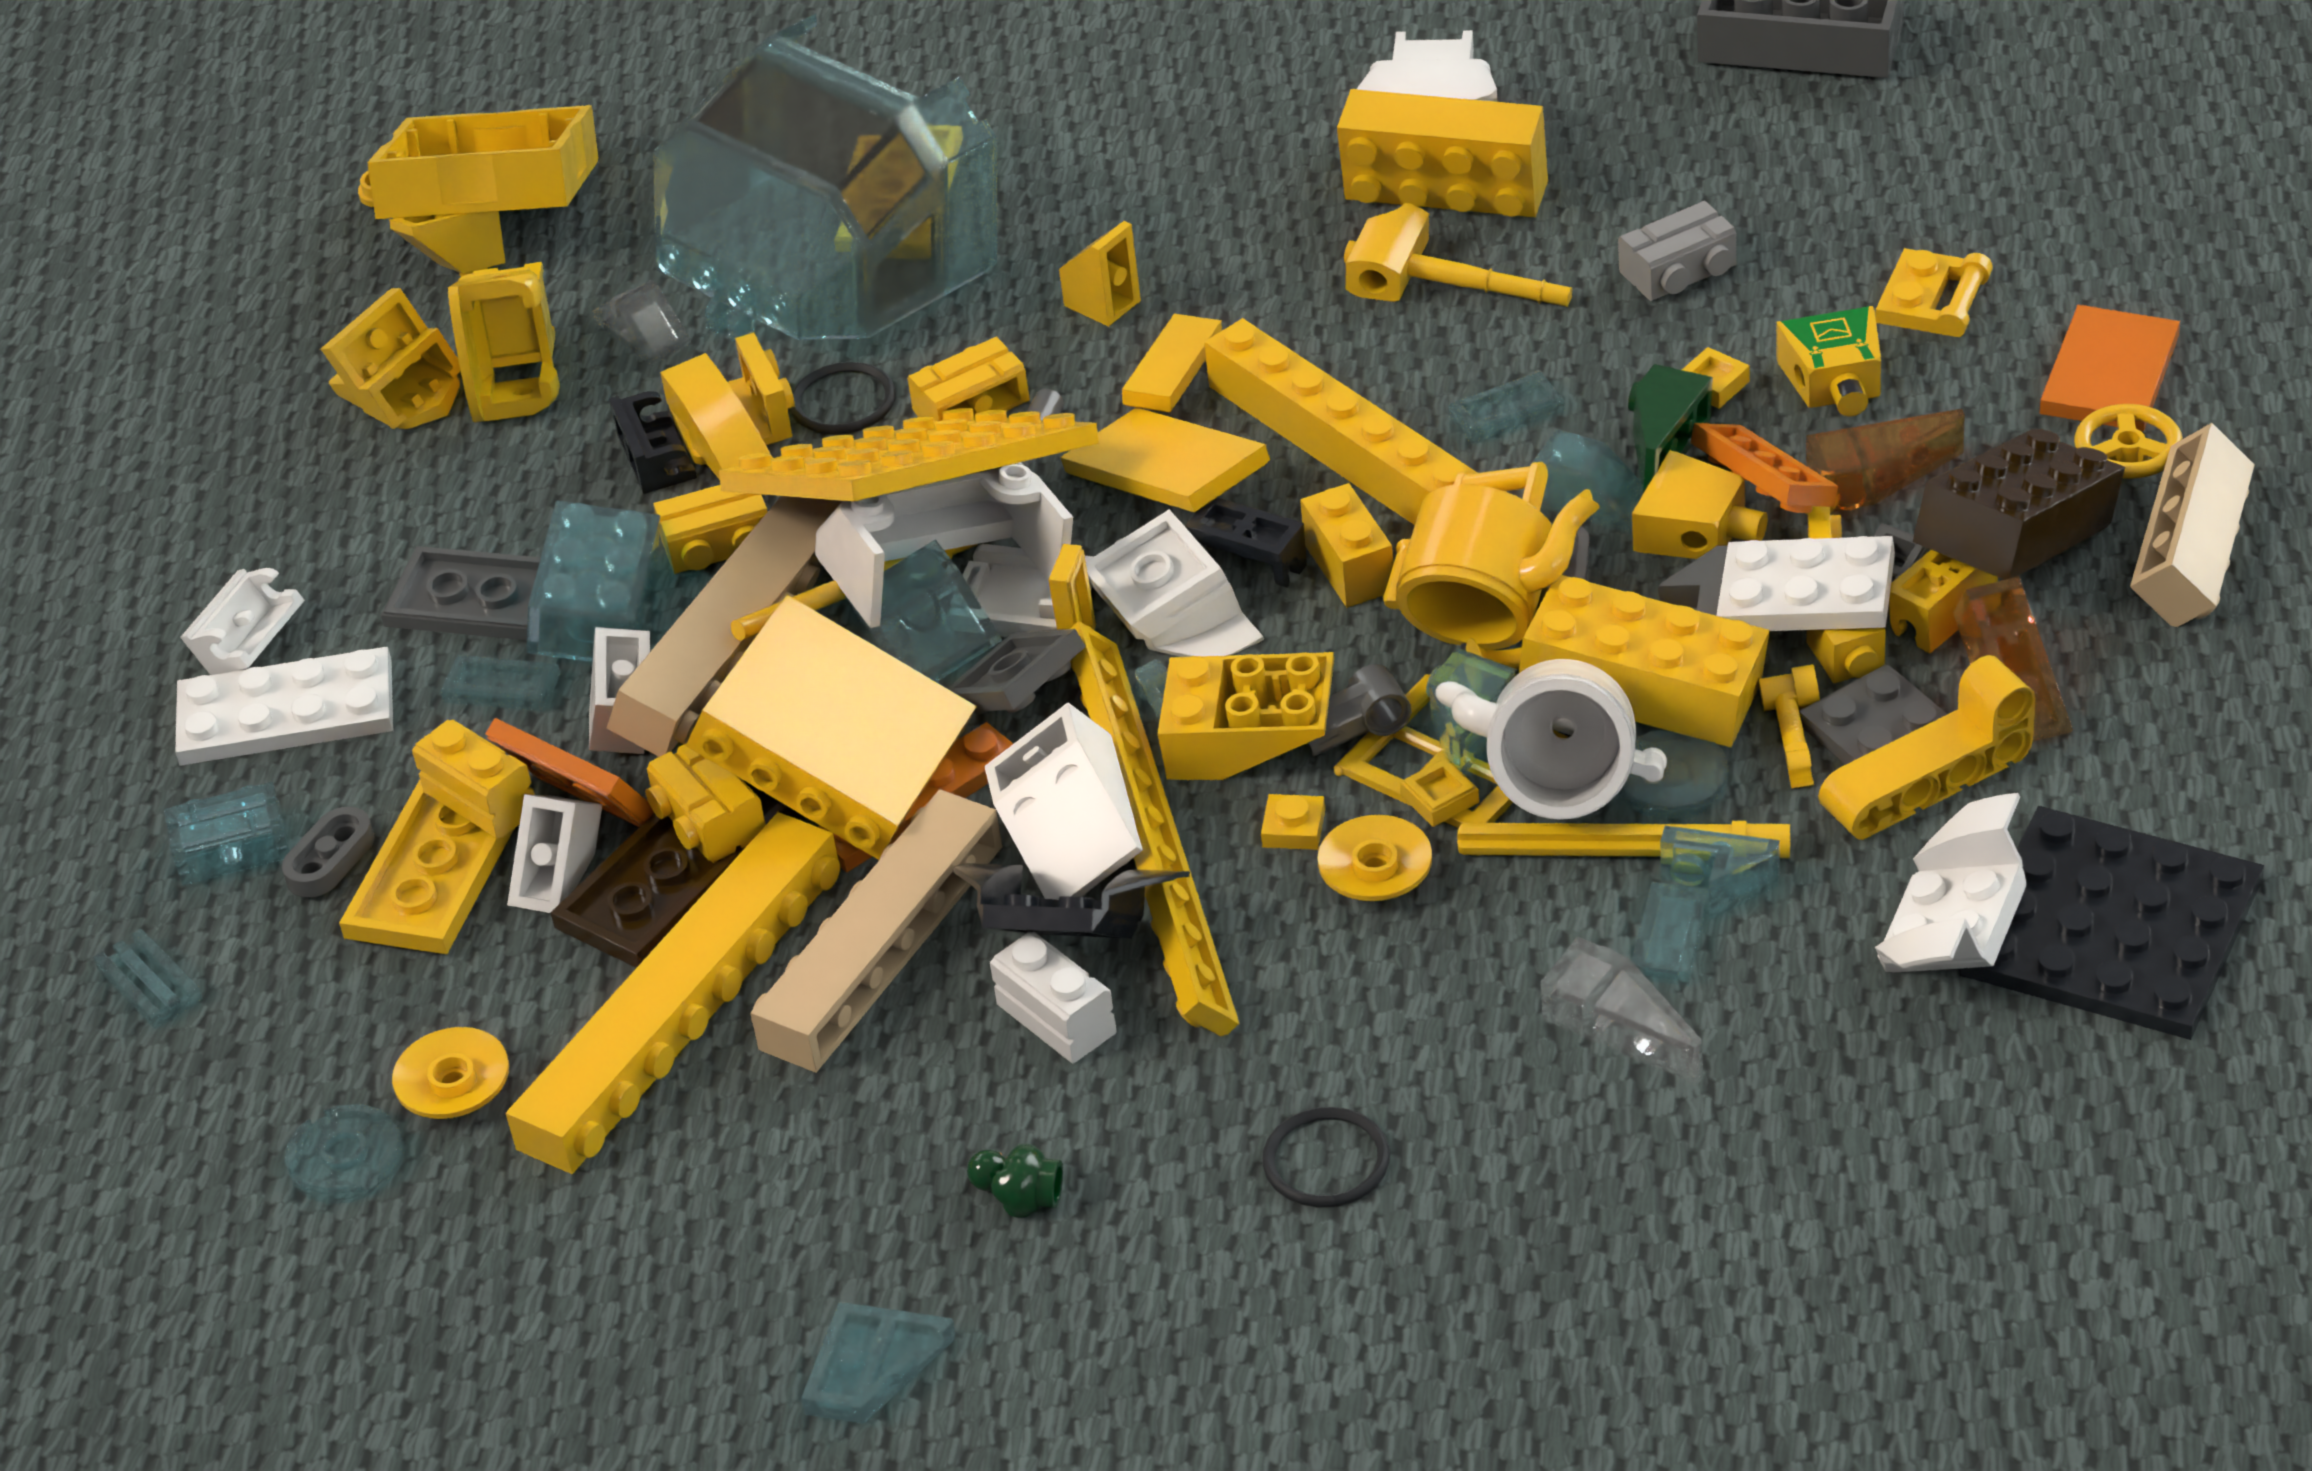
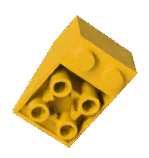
M1334 652L1170 657L1158 728V739L1167 780H1224L1324 736L1334 666Z

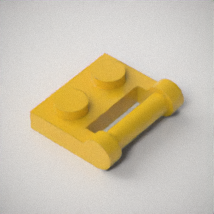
M1904 248L1876 307V323L1961 337L1969 324L1968 311L1980 285H1984L1988 281L1992 272L1993 265L1991 260L1981 253H1971L1965 258L1935 254L1927 250ZM1948 280L1959 281L1950 304L1941 311L1935 310Z

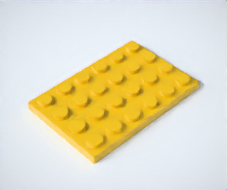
M972 408L951 409L942 412V421L934 422L933 417L910 418L903 420V429L894 431V426H877L863 429V438L854 440L853 435L826 437L822 439L823 447L813 449L812 444L785 446L781 448V456L771 458V454L768 453L739 457L740 466L719 470L721 491L854 502L1099 444L1097 423L1075 422L1073 413L1048 415L1041 420L1040 412L1036 411L1015 413L1007 418L1006 410L982 411L974 416Z

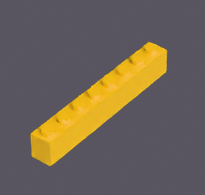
M1243 318L1204 341L1210 388L1413 525L1416 523L1423 499L1430 492L1444 486L1454 485L1456 476L1460 472L1470 471L1472 474L1478 473Z
M780 812L774 815L506 1112V1117L517 1151L570 1174H573L586 1158H592L600 1151L605 1137L621 1118H627L633 1114L639 1104L640 1097L656 1079H661L669 1073L675 1057L690 1040H696L704 1033L711 1016L724 1002H729L736 997L741 988L742 981L756 965L763 964L770 958L778 940L790 927H796L802 922L808 906L823 890H829L835 884L840 872V862L832 832Z

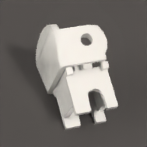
M1473 30L1463 31L1462 39L1406 40V32H1396L1393 59L1373 63L1369 73L1357 88L1358 90L1497 102V88L1491 76L1489 64L1481 59H1473Z

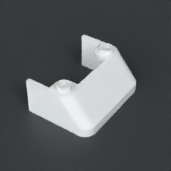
M1010 464L1002 466L1000 469L972 473L854 502L842 501L817 530L815 555L833 580L838 583L840 589L868 626L872 628L880 626L884 561L1012 537L1048 580L1063 544H1071L1073 516L1037 474L1024 465Z

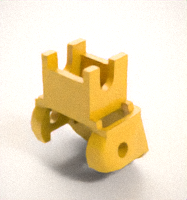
M542 262L529 263L521 268L498 270V268L473 271V274L462 276L456 283L448 287L450 314L459 366L470 414L474 423L534 415L552 404L559 394V379L552 358L555 328L551 324L543 281L544 270ZM542 361L540 377L495 383L494 368Z

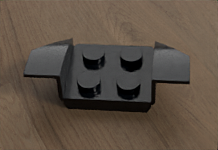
M966 863L954 867V873L978 891L977 907L982 928L1020 934L1035 932L1038 935L1132 939L1138 928V922H1141L1144 916L1145 886L1172 881L1180 877H1190L1189 871L1133 869L1115 877L1102 891L1101 901L1094 900V898L1060 896L1059 900L1039 898V896L1021 895L1023 865Z

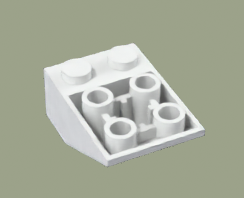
M1066 703L984 766L993 804L1045 899L1059 900L1060 896L1082 897L1090 889L1143 851L1112 736L1070 703Z

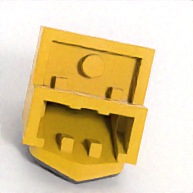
M401 288L389 289L321 348V351L337 372L329 381V385L334 392L341 398L362 408L366 414L387 424L391 429L413 430L442 420L450 415L460 390V380L457 376L461 372L458 357L438 328H427Z

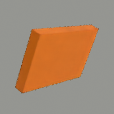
M2077 305L2041 397L2040 414L2082 421L2092 412L2110 405L2138 404L2153 408L2179 337L2180 321ZM2135 420L2136 429L2144 432L2147 423ZM2112 421L2104 424L2107 426L2118 427L2117 421Z
M494 718L485 733L488 736L487 739L505 751L507 755H512L526 764L529 773L534 777L586 802L603 804L602 810L640 827L654 814L649 802L620 777L508 723Z

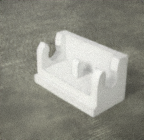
M263 568L248 573L245 569L237 570L180 637L209 674L215 675L249 668L305 601L297 590L285 589L283 592H277L269 586L268 583H271L279 574L277 570Z

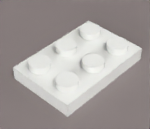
M1893 536L1728 542L1716 616L1744 621L1749 625L1770 631L1886 627L1895 557Z

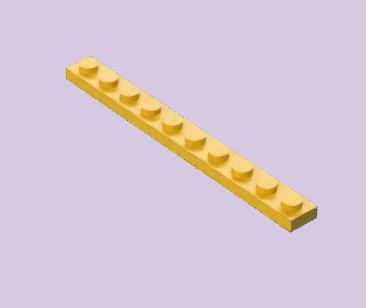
M1078 621L1070 629H1076L1086 647L1070 660L1071 668L1076 673L1082 692L1080 699L1087 709L1090 719L1109 732L1113 739L1143 850L1133 857L1136 868L1139 870L1190 872L1118 646L1115 642ZM1191 872L1190 877H1180L1172 881L1145 886V897L1152 916L1151 927L1161 944L1165 957L1163 965L1171 977L1178 999L1176 1007L1180 1015L1194 1027L1202 1026L1219 1036L1228 1035L1240 1023Z

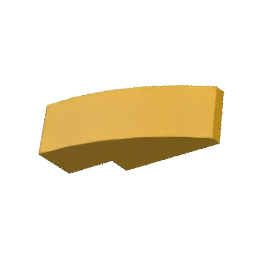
M706 353L660 372L667 404L689 430L692 447L719 480V470L740 466L739 457L760 453L770 454L739 398Z

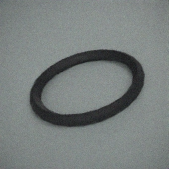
M861 362L834 363L810 372L799 381L792 392L795 407L790 409L793 417L809 430L822 434H848L870 427L884 418L891 410L895 401V387L892 379L884 371L873 365ZM839 372L869 374L878 379L885 389V398L882 405L870 416L851 423L822 424L807 417L800 406L803 392L810 384L827 375Z
M1317 1107L1301 1111L1287 1118L1274 1129L1263 1149L1262 1166L1267 1180L1285 1198L1306 1206L1336 1207L1360 1199L1377 1187L1385 1176L1390 1162V1147L1383 1131L1365 1115L1345 1108ZM1318 1119L1345 1120L1358 1125L1371 1136L1377 1148V1162L1368 1178L1355 1188L1334 1195L1307 1194L1291 1187L1278 1174L1275 1166V1153L1279 1143L1291 1130L1306 1122Z

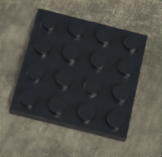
M2038 806L2017 847V851L2022 859V868L2027 885L1994 966L1960 968V976L2191 1040L2261 885L2264 865Z

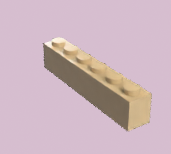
M939 789L924 808L917 810L910 825L893 844L888 845L884 849L877 864L863 880L858 881L853 886L849 897L833 916L823 921L817 935L800 955H796L790 960L784 974L773 987L757 999L750 1014L760 1051L817 1073L971 886V884L954 873V867L966 863L989 864L1002 848L996 809Z

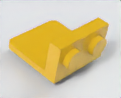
M754 332L735 338L743 377L729 381V385L739 398L766 445L793 437L788 409L795 407L794 397L788 380L786 378L778 380L780 373L773 351L771 349L763 351ZM669 407L670 414L694 463L699 465L706 464L692 447L689 430Z

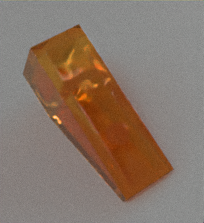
M1962 409L1806 435V466L1838 486V504L1832 512L1849 511L1859 507L1874 505L1963 454L1965 414Z
M2019 576L1966 589L1953 611V615L1970 663L1986 655L1995 656L2034 691L2033 742L2071 733L2073 728Z

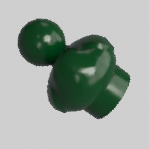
M1026 1143L1017 1145L1011 1150L1006 1159L1000 1152L991 1149L982 1150L974 1154L968 1162L967 1176L971 1184L977 1189L992 1191L994 1197L1003 1204L1005 1211L1010 1216L1026 1218L1039 1207L1057 1208L1063 1185V1163L1061 1160L1045 1158L1044 1154L1037 1147Z

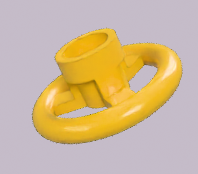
M2116 404L2100 408L2084 418L2077 427L2074 443L2076 448L2087 447L2102 451L2108 456L2107 460L2125 467L2124 479L2149 477L2164 471L2170 447L2182 440L2183 437L2178 425L2168 415L2157 409L2138 404ZM2135 420L2146 422L2158 428L2165 435L2167 444L2145 438V435L2136 429ZM2117 421L2118 430L2113 434L2112 439L2092 447V433L2101 425Z

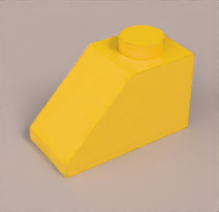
M499 211L389 219L391 230L440 266L459 272L461 277L473 274V271L488 269V267L506 263Z
M1126 221L1121 222L1059 268L1064 306L1109 327L1141 301L1132 224Z

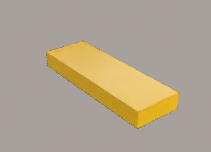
M1174 313L1122 388L1123 405L1171 412L1206 360L1204 341L1222 331L1221 320Z

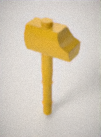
M1406 202L1394 211L1367 219L1357 241L1349 240L1344 252V263H1346L1345 289L1353 295L1362 298L1390 302L1399 301L1411 277L1460 287L1485 290V293L1492 291L1538 301L1539 304L1545 302L1568 307L1572 298V287L1548 283L1545 279L1538 281L1495 272L1492 268L1486 270L1464 263L1422 255L1429 241V213Z

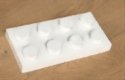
M388 647L357 650L351 653L314 659L307 658L295 662L252 667L246 670L209 676L202 675L177 681L175 753L180 766L393 731L392 663Z

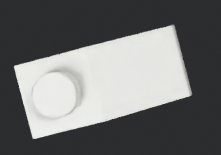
M595 627L589 706V750L644 754L642 747L606 728L618 690L650 653V631Z
M524 794L507 905L550 913L577 887L595 855L603 804L557 796Z

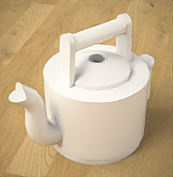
M1554 659L1537 663L1515 676L1501 692L1496 703L1478 697L1472 690L1456 682H1443L1436 688L1437 699L1442 704L1451 708L1453 719L1459 726L1487 738L1488 763L1496 783L1513 803L1531 814L1557 820L1579 818L1591 814L1609 803L1622 789L1630 773L1641 776L1649 784L1658 783L1663 777L1667 763L1665 754L1662 750L1653 747L1647 748L1644 751L1635 749L1636 723L1629 699L1623 689L1610 675L1594 665L1571 659ZM1553 730L1571 736L1568 738H1559L1554 734Z

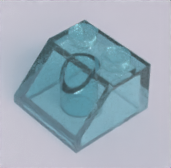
M936 539L884 571L880 626L870 628L846 597L865 635L875 647L935 682H938L1002 642L998 631L963 575Z

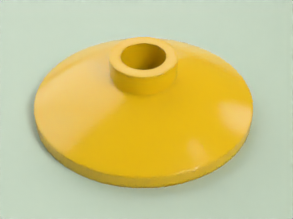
M1389 815L1361 816L1338 825L1328 833L1318 850V869L1325 883L1343 896L1362 901L1388 900L1408 893L1426 878L1432 865V848L1425 833L1407 820Z
M469 1027L446 1028L421 1037L400 1055L393 1069L392 1085L399 1102L416 1115L433 1119L459 1117L480 1109L501 1091L508 1078L509 1060L504 1046L493 1035L483 1030Z

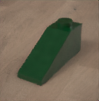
M1654 364L1641 381L1634 382L1629 394L1628 409L1634 412L1633 437L1643 493L1670 450L1685 455L1693 445L1691 444L1694 423H1709L1713 377Z

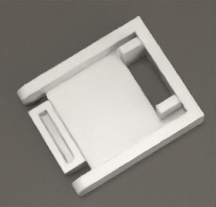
M989 544L978 545L973 554V561L968 562L950 602L951 608L947 611L944 618L946 629L1008 637L1011 633L1057 630L1049 581L1021 548ZM1085 556L1086 561L1093 558V556Z

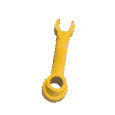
M1813 664L1792 667L1790 674L1759 679L1764 712L1776 710L1791 788L1814 785L1809 749L1805 741L1799 713L1800 710L1820 701L1815 668Z

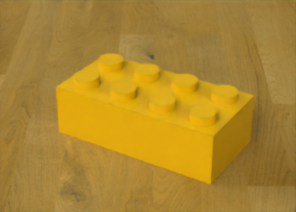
M1350 89L1337 125L1345 199L1358 200L1363 203L1379 202L1400 205L1406 202L1417 207L1452 209L1458 212L1473 211L1502 214L1509 217H1536L1548 182L1543 106Z
M1561 575L1556 582L1550 585L1523 637L1519 673L1537 663L1554 659H1571L1586 662L1603 670L1619 684L1632 706L1635 722L1732 748L1759 688V679L1763 676L1770 630L1749 625L1744 621L1730 620L1696 611L1688 606H1678L1647 598L1635 592L1621 591L1598 585L1582 578Z

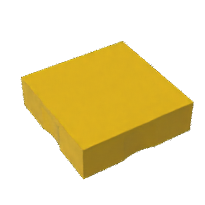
M592 105L406 118L394 131L392 140L381 146L367 162L375 219L568 206L598 162Z

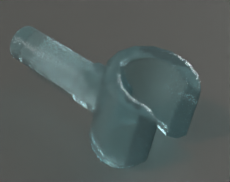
M1154 659L1135 670V677L1138 680L1135 684V692L1143 701L1148 700L1158 721H1160L1163 703L1161 692L1165 690L1167 670L1159 660Z

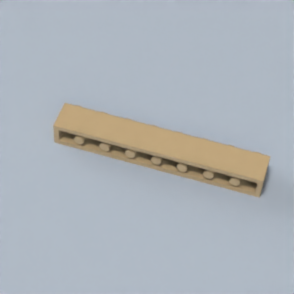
M781 496L620 687L606 729L658 757L672 751L678 742L682 744L687 743L703 708L757 636L754 635L742 641L737 640L731 632V622L783 601L786 595L793 597L813 588L822 565L815 555L816 532L842 501Z

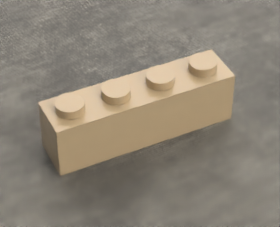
M2213 423L2170 447L2130 585L2147 604L2169 625L2179 627L2194 618L2202 619L2208 616L2219 604V594L2225 572L2230 565L2229 558L2235 536L2240 528L2239 521L2244 502L2249 494L2248 487L2255 465Z

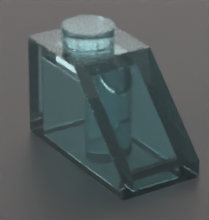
M1556 429L1533 461L1543 462L1548 470V479L1541 508L1559 513L1570 500L1584 489H1589L1593 500L1599 504L1600 508L1586 521L1632 534V512L1644 494L1641 481L1605 442Z
M1456 648L1442 666H1437L1432 671L1427 682L1426 693L1430 697L1431 720L1444 756L1465 775L1487 747V738L1459 726L1453 719L1451 708L1442 704L1437 699L1436 688L1443 682H1456L1472 690L1478 697L1496 703L1501 692L1515 677V669Z

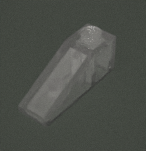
M1577 937L1540 981L1543 1020L1697 1086L1703 1079L1702 1039L1628 957L1618 954L1609 947L1599 946Z

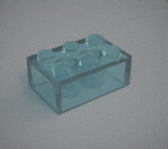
M556 500L528 604L527 653L593 662L595 627L641 631L658 562L660 515Z

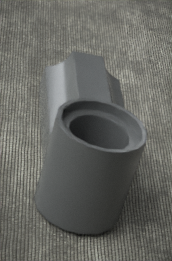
M1377 664L1364 666L1349 679L1346 689L1330 696L1325 735L1306 743L1313 757L1369 731L1378 736H1388L1404 728L1412 713L1411 704L1389 668Z

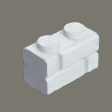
M1026 933L996 954L991 960L990 967L993 981L996 983L994 990L997 1005L1072 1064L1116 1034L1114 1014L1110 1012L1113 1009L1111 990L1095 978H1089L1085 970L1037 933Z

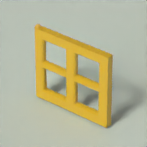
M1426 674L1405 694L1412 710L1409 721L1430 700L1449 708L1436 697V688L1445 681L1436 678L1432 674ZM1407 726L1388 736H1378L1369 731L1334 766V774L1336 776L1345 775L1410 805L1401 796L1400 781L1404 779L1369 764L1394 737L1434 755L1421 770L1447 758L1454 766H1458L1497 784L1491 773L1489 763L1469 755L1484 737L1463 728L1446 744ZM1553 730L1554 734L1559 738H1568V736ZM1497 784L1493 791L1473 811L1466 809L1444 822L1457 828L1463 823H1494L1513 802Z

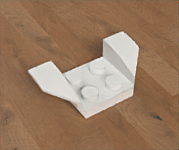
M1170 509L1128 536L1117 540L1115 544L1086 561L1089 583L1136 639H1144L1149 650L1178 657L1229 656L1264 640L1263 635L1242 613L1234 591L1221 567Z
M2018 793L1999 795L1968 803L1913 858L1919 872L1912 875L1884 942L1875 947L1878 958L1886 972L1994 966L2027 885L2022 868V859L2007 830L2020 799Z

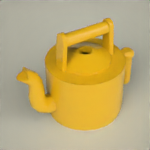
M1534 462L1528 467L1474 474L1470 471L1460 472L1456 476L1454 485L1438 488L1430 492L1423 499L1411 539H1402L1397 543L1395 549L1397 554L1383 596L1384 604L1390 609H1399L1403 616L1422 632L1449 644L1461 645L1467 643L1468 639L1473 638L1484 649L1496 650L1515 645L1523 639L1534 618L1542 589L1556 582L1568 568L1573 553L1575 536L1579 527L1600 506L1593 500L1591 491L1584 489L1562 508L1553 524H1551L1547 517L1540 512L1548 479V470L1543 462ZM1525 489L1522 499L1505 492Z

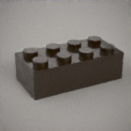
M2031 429L1927 481L1912 542L2010 581L2107 528L2112 522L2125 467L2107 460L2108 456L2102 451L2087 447L2076 448L2060 442V437L2051 431Z

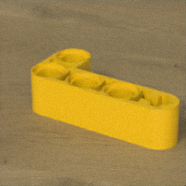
M1986 655L1980 657L1970 664L1960 678L1957 710L1832 772L1820 787L1818 794L1819 803L1858 840H1864L1916 814L1913 809L1920 807L1923 810L1963 790L1959 786L1963 784L1971 786L2009 767L2005 763L2021 761L2029 752L2033 742L2034 691L1995 656Z

